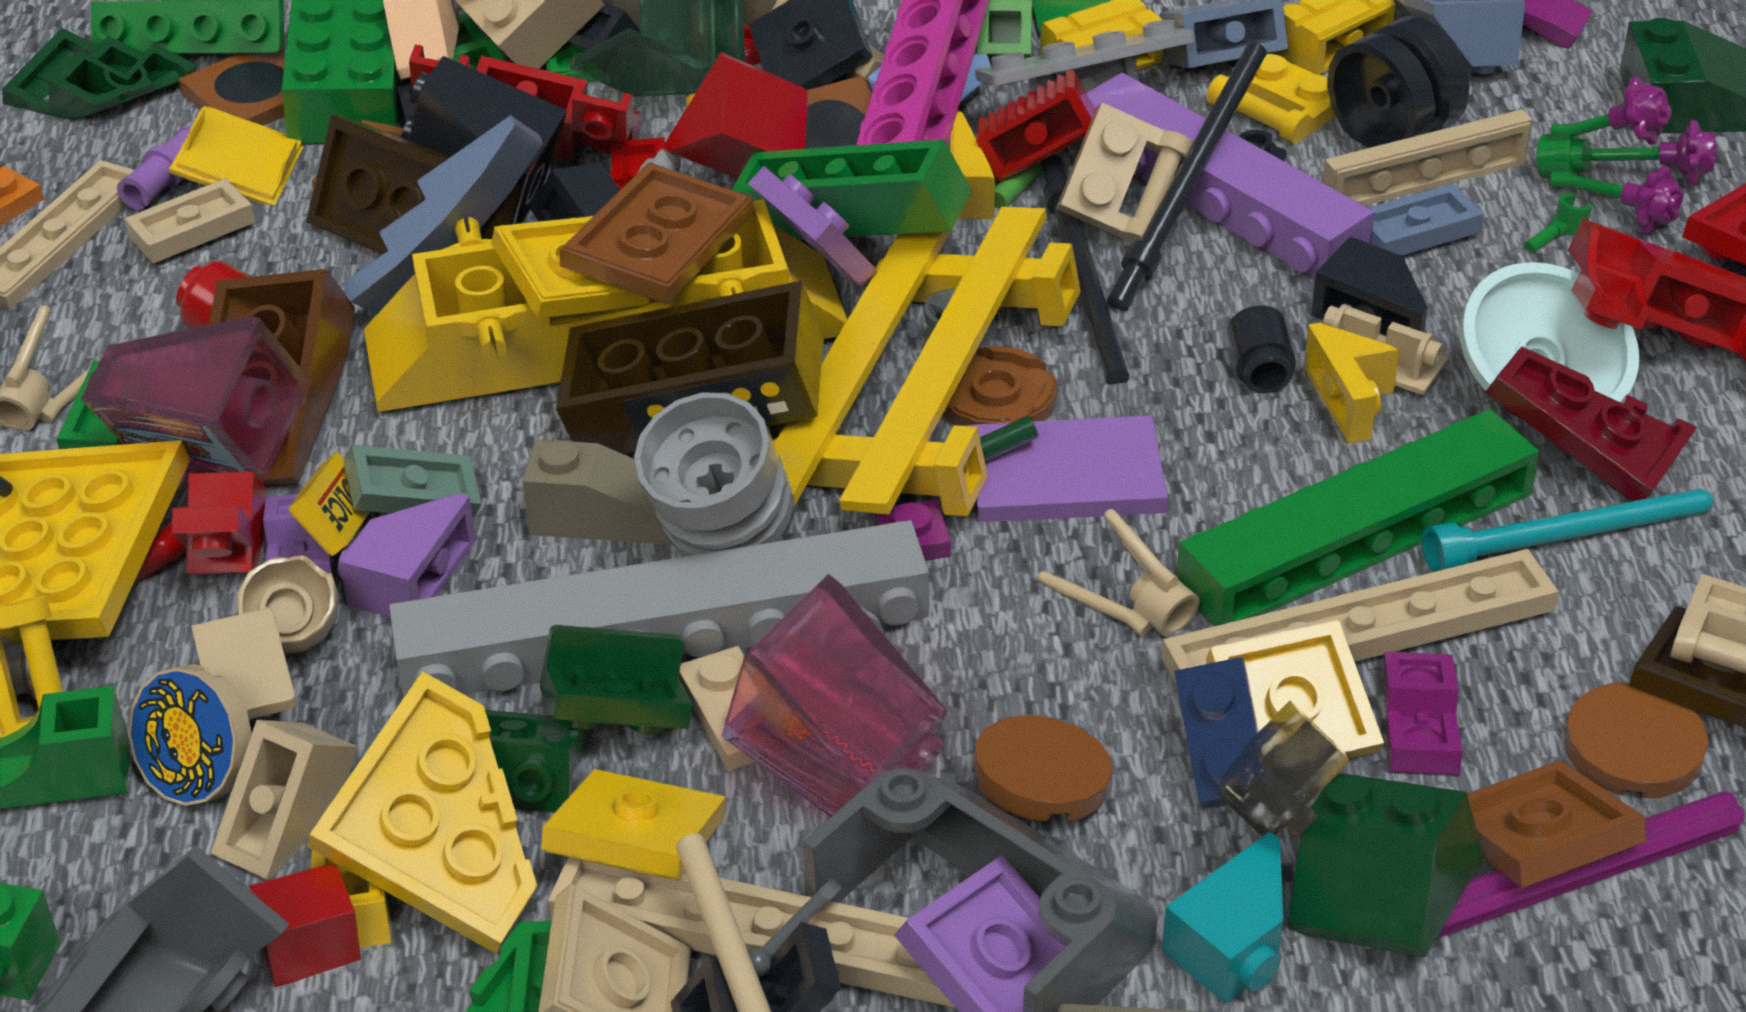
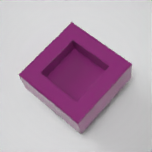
M937 499L895 505L890 514L875 513V526L911 520L925 561L951 557V540Z

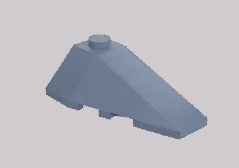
M1394 0L1395 6L1404 16L1423 17L1439 26L1455 43L1466 65L1467 72L1492 74L1495 73L1496 66L1518 65L1525 9L1524 0Z

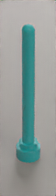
M1695 489L1477 531H1471L1467 526L1459 527L1455 522L1428 526L1423 530L1421 537L1422 555L1430 570L1436 572L1475 562L1479 556L1704 514L1711 510L1714 499L1709 491Z

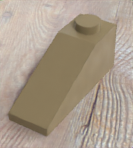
M535 439L522 481L530 535L672 545L663 531V526L657 519L655 509L649 503L638 481L633 458L598 443Z

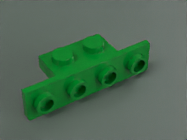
M284 0L91 1V42L99 45L107 36H110L144 54L154 43L175 54L282 53L284 51Z

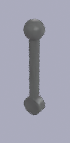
M833 877L761 948L748 950L758 978L768 973L773 954L800 922L808 923L842 889Z

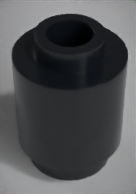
M1265 305L1248 307L1238 312L1230 320L1227 327V336L1238 378L1250 390L1256 393H1274L1283 389L1290 382L1296 367V357L1284 315L1279 310Z

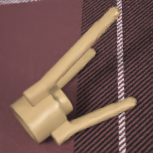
M46 305L39 308L19 349L14 364L0 386V424L4 427L29 431L34 427L38 419L45 423H53L60 410L77 396L89 371L88 369L58 395L51 398L48 380L38 371L28 368L51 313L50 308ZM106 356L100 361H114V359Z
M1108 509L1104 513V518L1122 539L1123 546L1145 571L1136 580L1130 591V599L1134 602L1133 610L1048 572L1041 571L1037 575V580L1040 583L1126 623L1141 637L1148 634L1153 628L1161 635L1169 637L1191 622L1198 611L1200 603L1199 597L1161 564L1131 527L1113 509Z

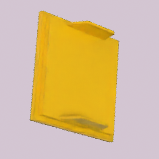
M204 106L191 126L189 134L171 164L168 173L205 186L227 178L248 201L263 205H275L305 144H301L302 141L287 138V134Z

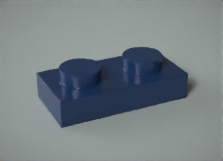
M1243 656L1174 671L1197 796L1201 808L1221 807L1272 796L1247 667Z

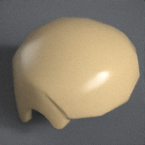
M307 556L279 557L267 560L248 572L237 592L238 615L265 608L273 611L284 654H301L323 642L337 620L339 596L332 574L325 572Z

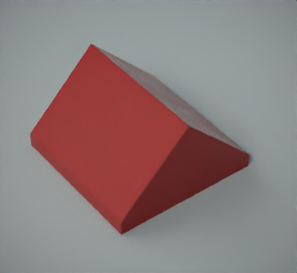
M721 52L663 147L667 152L738 179L753 152L805 149L808 92L802 86Z

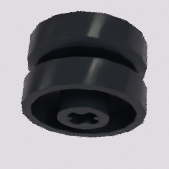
M1403 16L1341 48L1334 55L1328 68L1327 88L1331 107L1343 130L1352 139L1367 148L1445 129L1458 122L1467 108L1470 86L1466 65L1455 43L1439 26L1423 17Z

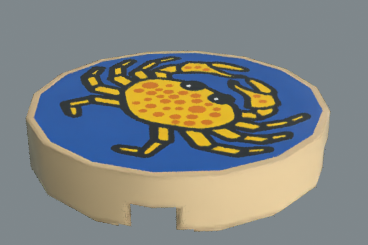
M196 664L156 672L140 687L131 707L128 733L134 762L146 783L165 800L184 806L223 798L233 789L243 761V755L246 752L252 735L247 709L234 686L223 676L214 677L204 670L206 667Z

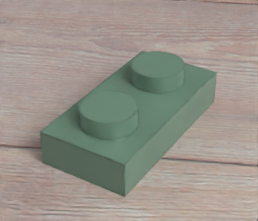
M351 445L344 459L354 510L394 513L454 494L470 497L472 517H475L482 505L470 456Z

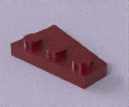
M1523 346L1519 348L1485 391L1486 394L1499 402L1510 414L1521 418L1551 440L1562 452L1574 457L1604 479L1611 488L1623 493L1632 501L1646 499L1652 493L1697 429V426L1679 418L1672 425H1669L1645 414L1647 403L1627 394L1621 402L1594 390V385L1588 376Z

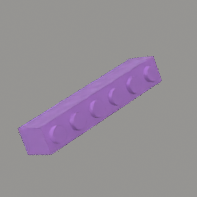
M1123 72L1087 92L1095 109L1101 103H1105L1160 129L1183 134L1191 139L1192 142H1194L1206 120L1203 116ZM1225 130L1186 202V205L1202 213L1209 221L1223 225L1245 238L1251 245L1261 247L1287 262L1294 270L1304 272L1314 279L1316 271L1350 236L1371 244L1375 211L1228 130ZM1084 138L1077 142L1081 143L1082 145ZM1144 147L1134 175L1148 182L1159 153ZM1180 161L1179 166H1178V168H1177V171H1178V169H1179V167H1180V165L1182 164L1183 161Z

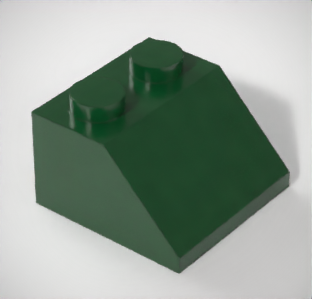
M1334 772L1303 818L1288 918L1290 929L1307 936L1425 958L1484 859L1467 792Z

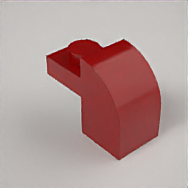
M254 472L189 474L188 507L172 508V534L187 548L188 575L244 574L259 566L265 535L263 518L266 487Z

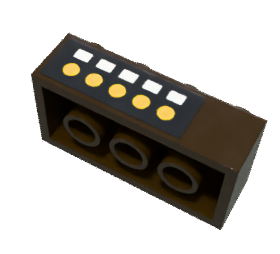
M803 281L571 327L556 404V411L571 441L598 443L621 454L636 452L639 436L654 415L676 400L702 392L728 393L749 402L763 417L767 427L783 423H795L800 420L817 417L824 334Z

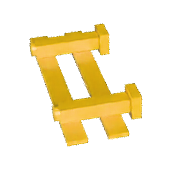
M1001 207L975 256L938 254L950 232L897 235L885 257L879 260L876 267L877 272L872 277L822 362L817 417L800 420L795 423H786L778 438L773 440L776 453L779 455L783 468L790 480L794 497L793 506L796 505L806 485L846 488L839 499L841 510L890 514L900 493L940 496L944 515L968 517L988 477L978 428L953 425L944 443L930 442L929 439L1000 306L1038 308L1041 325L1064 326L1081 292L1072 244L1049 243L1041 259L1026 258L1047 219L1045 208ZM956 289L875 436L836 435L911 302H926L933 293L941 290Z

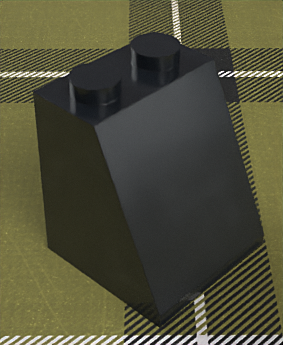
M442 56L430 75L422 72L417 78L409 100L411 104L416 106L415 114H412L407 120L401 138L452 157L510 115L539 134L543 145L516 183L520 185L510 225L522 224L531 212L530 209L549 176L568 110Z

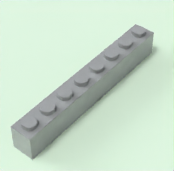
M908 520L389 604L403 698L422 671L462 694H469L487 690L506 691L518 685L540 682L548 633L553 625L679 635L684 642L682 658L692 656L701 658L739 646V648L752 646L771 647L782 641L818 636L819 623L824 615L833 608L843 604H858L864 607L866 611L876 615L881 625H902L914 619L929 617V571L912 521Z

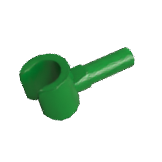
M1573 193L1561 195L1553 221L1526 241L1524 248L1535 253L1562 234L1575 235L1582 219L1589 220L1593 205L1588 204L1582 208L1573 207L1576 195Z

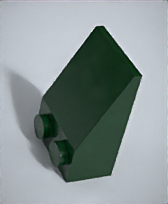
M1654 18L1649 21H1633L1628 23L1619 73L1625 88L1629 86L1631 77L1638 76L1643 83L1649 82L1651 86L1662 88L1667 94L1668 105L1671 107V117L1668 120V124L1662 127L1661 134L1686 132L1690 120H1697L1701 131L1746 132V48L1683 20L1673 21L1668 18Z

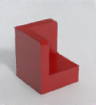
M327 864L249 886L253 894L289 923L279 937L262 948L275 987L296 982L361 960L355 910L337 865Z

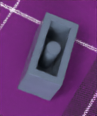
M1225 0L1160 12L1162 20H1174L1175 27L1193 30L1195 42L1165 49L1167 62L1172 66L1193 68L1239 59L1249 42L1261 44L1265 47L1267 53L1288 49L1282 0Z

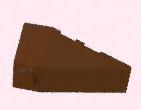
M327 269L217 280L208 335L211 348L216 352L220 374H217L216 378L219 392L224 396L228 421L225 423L230 453L246 472H254L265 486L299 483L348 356L355 306L350 302Z

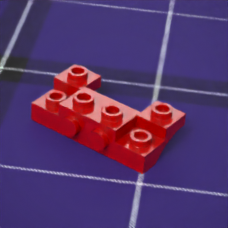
M417 44L414 45L409 59L412 89L419 75L422 72L430 75L439 62L438 60L425 58L423 46ZM461 55L459 63L470 67L469 56ZM485 56L480 57L477 71L568 110L554 158L574 161L580 144L591 146L599 152L610 154V141L627 143V140L638 139L641 131V111L633 110L632 94L623 93L620 103L588 96V80Z
M1582 219L1567 251L1581 268L1571 291L1584 307L1585 317L1610 329H1618L1620 323L1642 330L1643 326L1657 329L1658 325L1678 331L1677 334L1690 343L1704 348H1711L1712 344L1739 353L1746 361L1745 276Z

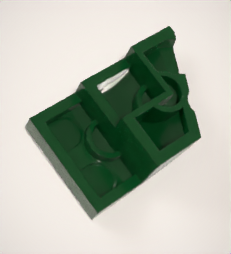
M61 28L2 88V103L62 119L79 118L179 82V78L196 72L197 64L155 43L144 54L110 36H107L99 45H96ZM49 96V102H47V101H45V100H43V99H44L45 97Z

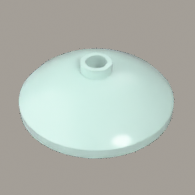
M1536 262L1509 265L1484 278L1468 298L1462 311L1459 326L1460 343L1464 358L1472 374L1485 391L1519 348L1523 346L1588 376L1594 385L1595 391L1619 402L1632 389L1638 373L1639 349L1632 326L1620 323L1618 329H1610L1589 320L1584 316V307L1571 291L1579 273L1561 266Z

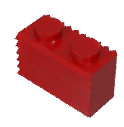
M1067 69L1065 77L1057 75L1055 82L1047 80L1045 87L1037 85L1036 92L1028 91L1026 98L1018 96L1016 103L1008 101L1007 108L999 106L997 113L989 111L987 119L980 117L977 126L976 143L982 149L997 179L1002 182L1083 139L1096 109L1076 73Z

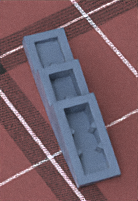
M510 115L420 178L417 183L426 200L380 231L379 233L388 251L342 283L350 302L377 315L415 274L412 254L442 250L457 244L458 239L454 229L457 221L464 218L467 232H470L468 217L476 219L481 228L510 194L543 145L539 134Z

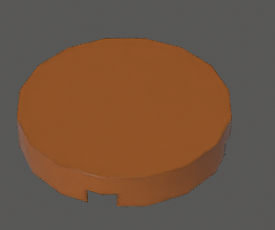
M988 346L978 348V356H973L942 415L953 425L957 426L1012 423L1027 415L1030 416L1033 422L1045 421L1055 408L1057 380L1054 374L1051 375L1046 371V363L1034 354L1014 347Z
M1613 682L1590 689L1573 703L1565 728L1567 756L1582 775L1606 791L1623 795V791L1626 789L1633 792H1643L1641 798H1662L1683 791L1699 777L1709 740L1705 724L1694 709L1629 685L1630 683Z
M1022 715L1001 719L983 730L975 743L972 757V773L975 771L978 776L977 786L982 794L1004 811L1032 821L1049 822L1051 813H1068L1067 821L1084 818L1101 807L1109 792L1113 775L1111 757L1098 739L1076 725L1053 717Z

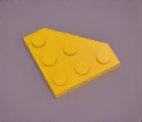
M422 671L309 834L307 847L491 952L498 954L501 946L533 898L537 883L530 860L525 859L516 829L518 819L503 769H498L489 738L491 729L484 705Z

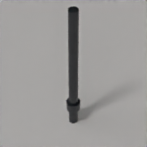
M1249 42L1246 45L1140 240H1135L1130 244L1121 261L1123 271L1107 298V303L1110 307L1127 311L1143 281L1150 280L1162 260L1160 250L1267 55V50L1261 44Z
M1053 154L1041 161V169L1046 182L1043 189L1046 205L1049 212L1056 215L1063 242L1072 244L1081 290L1080 298L1106 383L1108 385L1127 383L1129 373L1082 222L1056 209L1068 177L1061 157Z

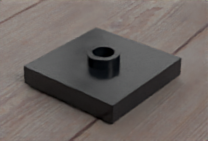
M788 0L749 24L764 71L802 86L805 90L827 85L873 57L853 0Z

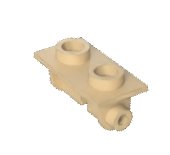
M1347 304L1341 305L1340 308L1330 306L1324 316L1323 324L1397 348L1399 352L1395 386L1424 395L1448 362V357L1442 356L1444 344L1436 342L1435 335L1432 333H1424L1392 322L1388 327L1387 336L1381 335L1380 317L1354 309Z

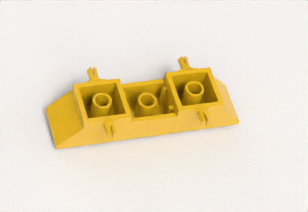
M764 199L753 201L752 216L669 304L650 298L649 305L541 319H537L491 244L492 239L481 238L479 222L474 218L468 217L470 232H467L464 218L457 221L454 229L458 239L457 244L442 250L412 254L415 274L364 328L377 411L382 412L558 383L561 381L571 327L781 284L803 281L824 334V339L837 337L847 318L825 258L819 252L773 224Z

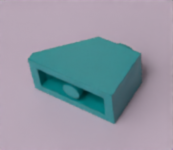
M1268 832L1165 907L1162 951L1225 1004L1247 988L1251 991H1258L1274 977L1280 966L1281 957L1279 956L1283 925L1280 839L1271 832Z

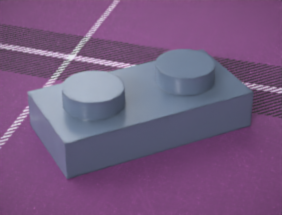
M1454 183L1369 207V209L1375 211L1371 244L1401 256L1481 233L1484 213Z

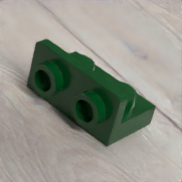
M485 710L491 729L490 742L498 769H503L514 808L556 812L572 794V769L588 746L589 729H576L566 726L559 720H553V717L550 715Z

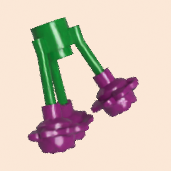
M1638 76L1631 77L1629 86L1625 88L1623 105L1610 108L1608 114L1573 124L1551 125V133L1542 134L1538 140L1536 151L1537 169L1540 177L1550 178L1551 187H1573L1620 198L1622 204L1635 207L1637 224L1641 225L1643 234L1649 235L1655 228H1659L1663 224L1679 218V208L1683 202L1684 193L1680 186L1675 183L1674 176L1671 175L1668 166H1661L1657 172H1650L1647 180L1642 185L1627 182L1624 186L1582 177L1579 176V173L1588 172L1591 161L1660 160V165L1676 164L1679 171L1685 174L1689 186H1696L1700 175L1713 172L1715 169V163L1717 162L1716 134L1701 131L1697 120H1690L1686 132L1679 136L1677 142H1660V147L1592 149L1590 140L1588 138H1580L1579 135L1610 126L1614 130L1629 127L1635 132L1639 140L1644 139L1649 145L1657 143L1658 135L1662 133V127L1668 124V120L1671 117V107L1668 105L1667 94L1662 88L1651 86L1649 82L1643 83Z

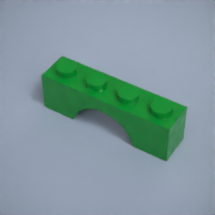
M114 685L43 694L35 716L21 729L0 738V809L128 793L130 740Z

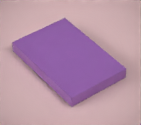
M1148 415L1034 421L1033 423L1038 432L1037 439L985 462L988 477L975 501L978 522L1104 516L1108 509L1115 510L1118 515L1167 513L1168 495L1153 417ZM1009 423L968 426L977 427L979 437Z

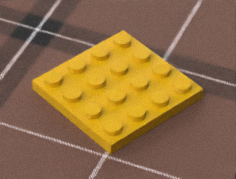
M183 441L0 454V476L13 485L10 495L7 497L0 496V606L27 598L47 595L52 615L45 619L50 640L109 637L191 460ZM18 626L0 629L1 637L5 636L11 642L22 641Z

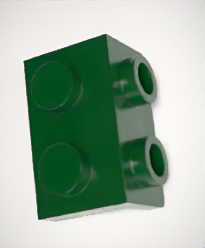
M553 625L550 627L539 688L553 720H559L564 725L576 729H594L600 723L621 724L645 734H660L665 732L666 728H689L693 703L678 678L684 650V642L679 635L567 625Z

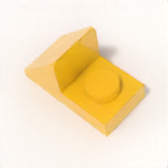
M1323 323L1309 324L1304 369L1348 444L1371 440L1374 416H1378L1381 411L1380 395L1394 392L1399 358L1397 348Z

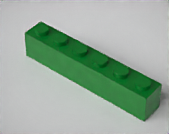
M1488 409L1180 541L1177 562L1178 580L1199 597L1198 610L1213 626L1266 614L1421 545L1423 530L1428 526L1455 522L1461 527L1531 496L1539 450L1492 409Z

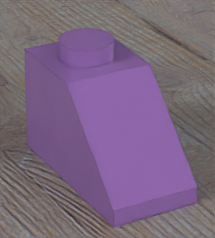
M454 494L370 519L354 542H350L344 547L339 558L338 574L343 581L347 606L391 617L389 604L436 597L476 541L470 497Z

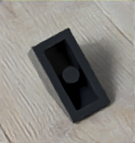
M1350 236L1316 271L1312 316L1323 320L1330 306L1340 308L1341 305L1347 304L1354 309L1380 317L1381 335L1387 336L1388 327L1392 322L1421 332L1425 331L1428 307L1403 256Z

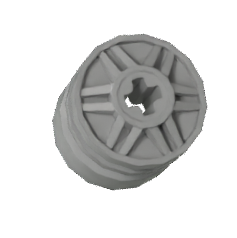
M698 393L676 400L654 415L640 434L634 456L638 481L649 503L655 509L657 519L663 526L667 539L681 556L685 557L777 542L789 525L794 505L790 480L783 468L779 455L776 453L775 445L765 420L749 402L728 393Z

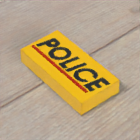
M337 451L321 463L288 508L289 513L332 557L349 544L370 512L354 510L344 466V458Z

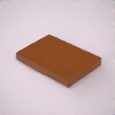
M647 163L560 249V267L669 304L752 216L753 198L653 163Z

